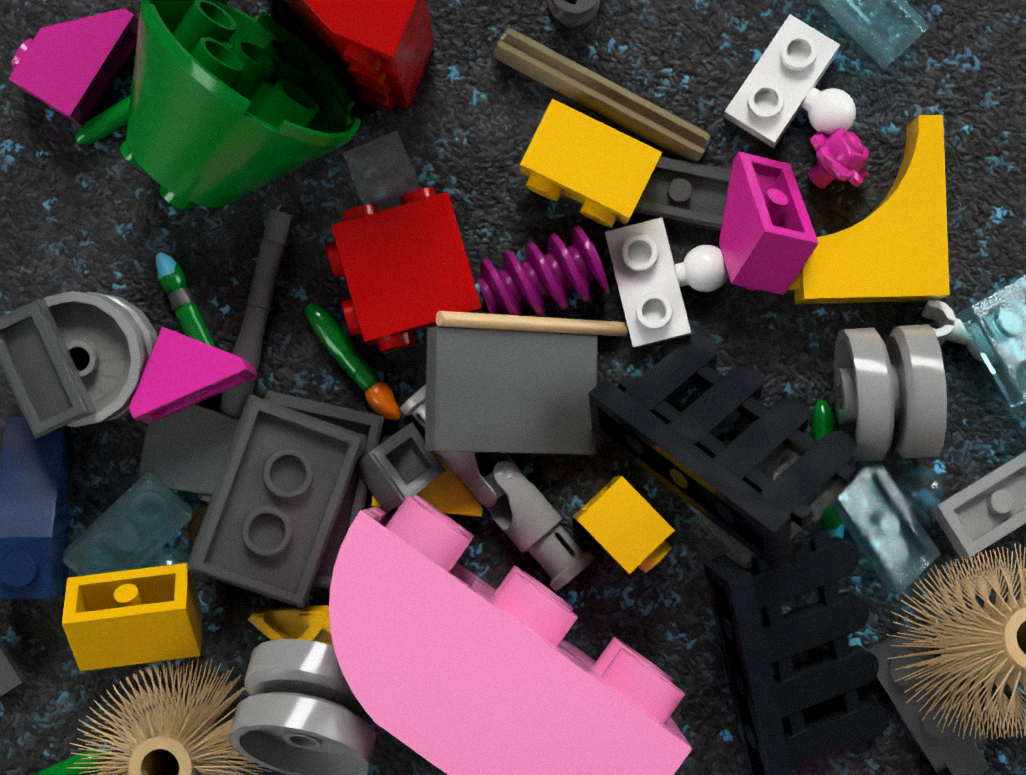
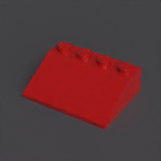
M276 0L353 88L360 90L358 96L360 100L389 112L392 110L393 105L409 109L435 46L427 0Z

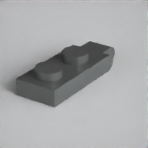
M912 623L908 625L917 628V626ZM905 627L898 631L900 633L922 636L921 633L908 631H918L909 627ZM899 633L893 634V635H896V636H902V637H908V638H915V639L924 640V638H921V637H915V636L904 635V634H899ZM893 636L869 649L879 662L876 679L935 773L937 774L946 768L950 775H982L990 770L987 761L979 750V747L988 742L987 739L985 740L984 734L981 735L980 740L979 728L976 731V739H974L976 721L973 723L971 736H969L973 718L972 714L964 740V720L958 737L962 711L953 732L957 720L956 716L960 711L962 702L950 726H948L957 706L950 711L943 733L941 732L946 720L944 718L949 711L950 704L938 727L937 725L946 706L943 710H940L933 720L950 692L928 712L922 721L938 694L920 712L919 710L945 680L921 700L919 699L930 690H926L927 688L943 679L947 674L934 680L908 703L906 702L918 692L915 690L931 681L938 674L933 675L905 692L933 673L919 679L915 678L935 669L906 681L904 680L923 671L894 682L929 665L895 669L936 657L934 654L894 659L887 658L932 650L926 647L891 646L906 645L902 643H917L913 642L916 640ZM952 682L946 686V688L941 693L937 701L949 689V687L952 685ZM959 694L955 696L954 702L958 698ZM968 710V712H967V714H966L965 727H966V724H967V721H968V718H969L968 715L970 714V711H969V710Z

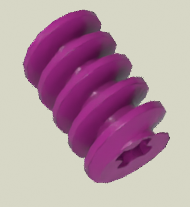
M578 225L570 229V246L568 247L554 233L547 238L546 255L531 241L525 245L524 263H521L510 249L502 254L501 271H498L488 258L481 259L480 278L477 281L489 314L506 313V315L523 316L524 307L529 306L538 317H546L547 298L551 297L562 311L567 310L569 291L574 289L585 303L591 301V283L595 281L607 295L610 294L606 274L597 250L591 239Z

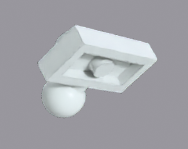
M790 14L724 111V118L772 148L779 142L801 108L808 111L809 121L816 131H821L827 135L833 134L840 128H844L847 131L852 126L856 117V107L853 99L849 94L840 89L830 88L820 91L815 88L838 54L840 44Z
M663 217L606 231L605 236L633 348L692 334L680 287L689 285L700 292H712L723 286L729 275L721 249L713 245H700L689 251L683 262L674 264Z

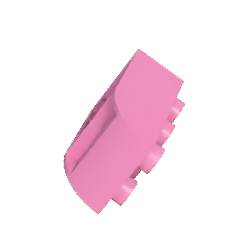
M414 494L413 497L408 495L394 515L386 512L381 507L360 510L343 540L333 569L329 597V619L334 651L342 674L354 696L376 724L447 775H674L692 750V747L671 717V714L686 695L672 683L674 681L672 677L616 637L612 638L597 661L565 640V635L578 618L572 612L574 607L515 565L496 590L457 562L474 536L418 495Z

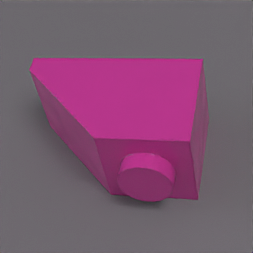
M122 8L42 27L34 39L29 38L25 40L16 51L12 60V69L14 71L9 80L24 92L81 126L90 119L134 49L137 41L139 20L133 13Z
M738 151L732 162L719 238V246L731 284L739 285L749 290H762L784 295L819 243L791 165Z

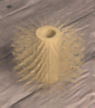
M1014 543L1016 560L1013 572V551L1010 566L1007 548L1006 566L1003 547L1004 563L999 548L997 547L999 560L996 551L993 549L995 554V571L991 550L992 567L986 550L987 564L982 552L980 553L983 558V564L980 561L979 553L976 556L978 560H976L973 553L975 561L969 556L972 569L969 566L968 559L966 561L968 571L963 557H961L963 562L961 565L965 569L966 576L958 558L957 561L961 571L958 570L956 559L955 563L953 562L957 575L951 560L952 568L946 562L950 574L941 565L951 584L935 565L939 578L934 572L933 574L940 587L928 572L927 574L941 594L926 579L924 580L947 605L929 591L919 579L932 599L918 585L917 587L925 594L923 596L929 599L935 606L919 593L917 594L932 607L919 602L913 597L912 599L908 598L922 610L909 605L903 600L901 601L931 621L925 620L906 610L903 611L934 626L930 625L929 627L916 623L899 614L896 615L904 618L905 621L923 628L917 629L894 621L893 623L918 630H908L910 632L936 636V638L897 632L899 634L927 638L921 640L886 634L888 636L916 640L913 642H917L891 646L940 648V650L887 659L931 654L941 655L940 657L895 669L929 665L894 681L897 682L923 671L904 680L906 681L935 669L915 678L919 679L933 673L905 692L933 675L938 674L931 681L915 690L918 692L906 702L908 703L934 680L950 672L943 679L927 688L926 690H930L919 699L921 700L945 680L919 710L920 712L938 694L923 717V721L928 712L950 692L933 718L934 720L940 710H943L946 706L937 725L938 727L950 704L949 711L944 718L946 720L941 733H943L952 708L954 709L957 706L948 726H950L962 702L960 711L956 716L957 720L953 732L962 711L958 737L964 720L963 740L973 710L969 736H971L972 726L976 719L974 739H976L978 728L980 740L983 733L985 740L988 738V728L989 730L991 728V738L993 739V721L995 727L994 735L996 733L997 739V724L999 737L1000 734L1002 737L1001 729H1003L1004 739L1007 733L1010 738L1009 723L1012 730L1011 737H1014V724L1016 738H1018L1017 722L1021 738H1023L1020 718L1024 728V736L1026 735V711L1023 705L1025 707L1026 705L1020 696L1025 701L1026 699L1018 690L1025 696L1026 694L1017 687L1018 682H1020L1026 692V568L1024 569V547L1022 569L1021 545H1019V565L1016 543ZM1016 563H1017V564H1018V571H1017V574H1016V577H1015V580H1014V583H1013L1014 574H1015V568H1016ZM950 569H951L952 572L954 573L955 580H954V578H953V575H952ZM1019 573L1020 579L1014 589L1015 582L1017 581V576ZM940 574L945 579L950 588L953 590V592L943 583ZM1006 581L1007 584L1001 594L1004 582ZM1019 583H1021V588L1018 590V592H1017L1016 595L1014 596V593H1015V591H1016V589H1017ZM1008 586V592L1006 593L1004 598H1002L1005 589ZM991 588L996 592L995 606L989 600ZM1021 590L1020 598L1016 601L1015 598ZM948 592L951 593L958 600V602L953 597H951L948 594ZM975 594L984 600L983 609L977 603ZM1008 595V599H1007V603H1006V602L1004 601V599H1005L1006 596ZM963 596H964L969 602H971L973 605H971V604H969L968 602H966L965 600H963ZM934 597L937 598L942 604L938 603L934 599ZM915 601H917L918 603H920V604L923 605L924 607L928 608L929 610H931L932 612H934L935 614H937L938 616H940V617L943 618V619L937 618V617H935V616L929 614L926 610H924V609H923L920 605H918ZM965 603L968 604L969 606H971V607H972V610L969 609V608H967V606L965 605ZM954 606H955L956 608H958L959 610L963 611V614L960 613V612H958V611H956V609L954 608ZM943 609L952 614L953 616L947 615L943 611ZM956 679V681L949 687V689H948V690L943 694V696L937 701V699L939 698V696L941 695V693L944 691V689L946 688V686H947L948 684H950L953 680ZM964 679H967V680L963 683V685L958 689L959 684H960ZM975 681V683L969 689L971 682ZM1006 682L1013 692L1010 700L1004 694ZM995 683V685L997 686V690L995 691L994 695L991 696L992 687ZM985 687L986 689L984 690L983 694H982L981 697L979 698L980 692H981L982 689ZM960 691H962V692L960 693V695L958 696V698L956 699V701L954 702L955 696H956ZM986 693V695H985V697H984L982 703L980 704V700L982 699V697H983L984 694ZM985 701L983 711H981V707ZM972 702H973V706H972V709H971L970 714L968 715L969 718H968V721H967V724H966V727H965L966 714H967V712H968V710H969V708H970V706H971V704H972ZM986 710V712H985V717H984V722H983V717H982V716H983L984 711ZM1005 720L1007 725V731H1005ZM981 721H982V727H983V728H982V733H981V728H980V722H981ZM986 721H987V736H985V730H984V725H985Z
M199 657L197 658V666L192 684L193 660L190 671L189 658L187 685L188 663L185 673V661L183 658L181 690L182 667L179 679V661L177 670L175 659L176 670L173 681V664L171 671L170 660L169 664L167 660L172 682V697L168 687L167 668L165 673L164 664L162 666L161 661L166 692L161 683V671L159 676L158 667L156 668V665H153L159 681L160 690L153 680L150 668H147L146 671L151 678L153 692L146 682L144 672L139 670V673L145 682L147 692L139 684L137 674L135 675V673L132 674V677L138 683L140 693L132 686L129 677H126L135 698L125 689L120 681V686L125 690L131 702L125 699L113 684L116 694L119 695L125 706L119 703L108 690L106 691L121 711L109 704L102 696L100 697L122 719L109 713L95 700L94 702L105 712L104 714H107L114 722L101 716L91 707L89 708L98 715V718L105 720L106 722L104 723L110 724L115 729L107 727L87 715L86 717L91 719V722L101 725L98 727L108 729L118 736L100 731L80 719L79 721L84 723V726L94 729L91 731L101 733L104 736L99 735L98 737L77 728V730L86 733L84 734L86 736L100 739H92V741L106 742L112 745H103L79 738L77 740L92 743L85 745L110 749H94L69 743L83 747L78 748L80 750L101 752L89 754L71 753L98 757L81 759H113L104 762L74 763L108 765L67 767V769H99L79 772L78 774L102 771L91 775H247L237 771L241 770L253 775H262L255 772L263 771L243 769V767H252L272 772L258 768L264 766L246 764L255 762L246 757H239L238 755L241 754L234 747H229L232 746L229 734L234 718L216 728V725L233 713L237 707L213 724L245 690V687H242L222 703L238 679L233 682L231 681L226 688L224 687L233 670L232 668L229 675L227 676L228 670L220 683L224 673L222 674L213 690L219 679V676L217 679L216 676L221 666L220 663L216 675L211 682L216 669L215 666L207 684L213 658H211L208 674L201 690L206 674L205 670L208 662L206 661L197 693L196 689L202 668L201 664L197 678ZM176 674L178 682V695L175 688ZM193 682H194V689H193V693H192V695H191V690H192V686H193ZM188 683H189L187 703H186V706H185V696H186L187 687H188ZM100 737H107V738H109V739H111V740L103 739V738H100ZM102 750H118L125 753L109 752ZM97 755H112V756H114V757L97 756ZM232 758V759H240V760H246V761H232V760H229V759Z

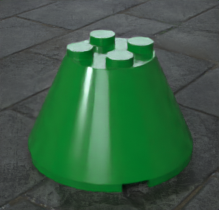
M141 0L126 139L120 147V152L127 161L136 167L142 168L161 185L159 188L161 196L168 203L179 209L190 210L194 203L211 208L224 207L348 143L359 129L361 120L356 117L352 120L350 110L356 102L341 78L308 44L264 11L259 14L257 19H254L228 4L229 0Z

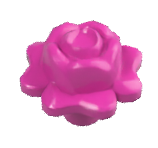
M844 128L836 130L831 135L817 131L810 139L816 151L818 162L808 171V177L817 187L824 189L834 179L848 180L852 185L859 187L863 180L869 176L868 171L864 167L869 157V150L861 144L860 138L853 132H846Z

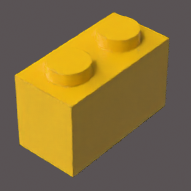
M552 99L520 163V174L528 177L525 186L530 190L553 201H558L560 195L563 194L583 204L579 211L582 215L603 226L612 228L615 220L627 225L662 152Z
M614 476L573 516L583 529L628 574H631L637 567L647 573L672 548L665 539L675 530L623 476Z
M187 563L67 578L62 626L79 670L88 671L201 656L203 609L192 573L186 569Z

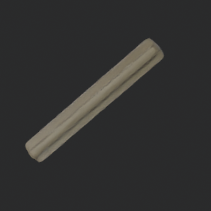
M507 28L495 47L494 53L497 60L688 162L697 163L710 143L711 137L704 130L512 28Z

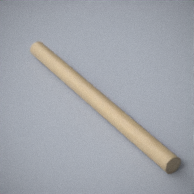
M438 311L436 314V324L442 327L625 337L628 333L627 323L618 321Z

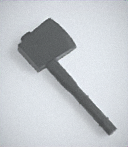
M274 210L268 211L263 237L259 239L261 245L248 300L244 302L246 308L243 321L232 354L252 364L257 374L261 361L263 336L269 311L273 310L270 306L284 248L288 247L285 243L292 215ZM256 378L222 392L218 411L195 404L149 424L144 438L140 461L139 485L198 493L197 499L210 502L248 395H253Z

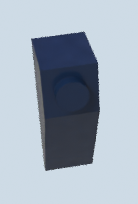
M25 416L7 417L0 464V599H53L65 596L67 578H69L70 426H65L42 438L35 439Z

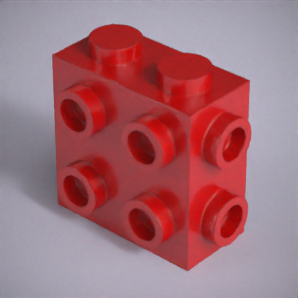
M434 187L414 190L400 196L402 205L378 211L377 204L358 206L342 213L343 222L331 225L335 241L326 243L325 247L335 279L345 276L352 299L342 301V307L350 334L354 336L362 333L364 342L368 346L379 344L381 353L415 344L414 333L427 330V327L437 326L436 314L438 311L483 313L448 191L436 195Z

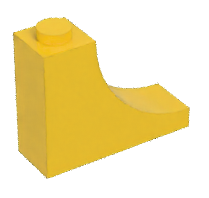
M919 115L906 126V143L899 172L885 198L869 216L847 229L817 237L819 244L788 288V290H794L795 305L919 302L931 299L940 300L950 295L943 115Z

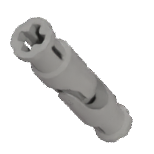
M426 385L399 408L405 416L412 414L424 429ZM436 451L472 495L487 508L494 521L522 553L529 551L552 578L550 586L555 592L570 582L594 560L595 556L591 551L583 552L560 525L562 517L535 485L526 479L507 453ZM476 458L490 464L493 467V471L483 477L479 472Z

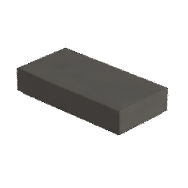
M37 299L0 317V365L35 439L42 438L97 412L45 299Z

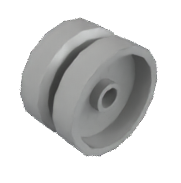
M70 291L45 297L46 304L97 411L68 426L79 427L123 418L130 413L129 405L158 338L157 332L142 310L118 296L97 292ZM84 349L89 354V361L82 359Z
M929 324L897 326L892 329L886 344L874 327L843 329L839 331L835 342L833 361L835 415L838 431L851 435L856 441V461L883 460L891 443L902 459L938 457L944 446L947 427V391L942 352L932 327Z
M277 639L262 642L252 650L245 676V690L250 696L237 705L229 734L230 744L242 756L251 761L287 775L368 774L377 734L370 726L374 721L352 693L342 674L334 646L311 640Z

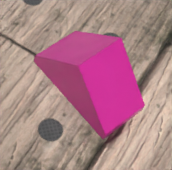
M162 327L133 395L129 409L133 419L149 425L257 378L258 375L255 367L243 358Z

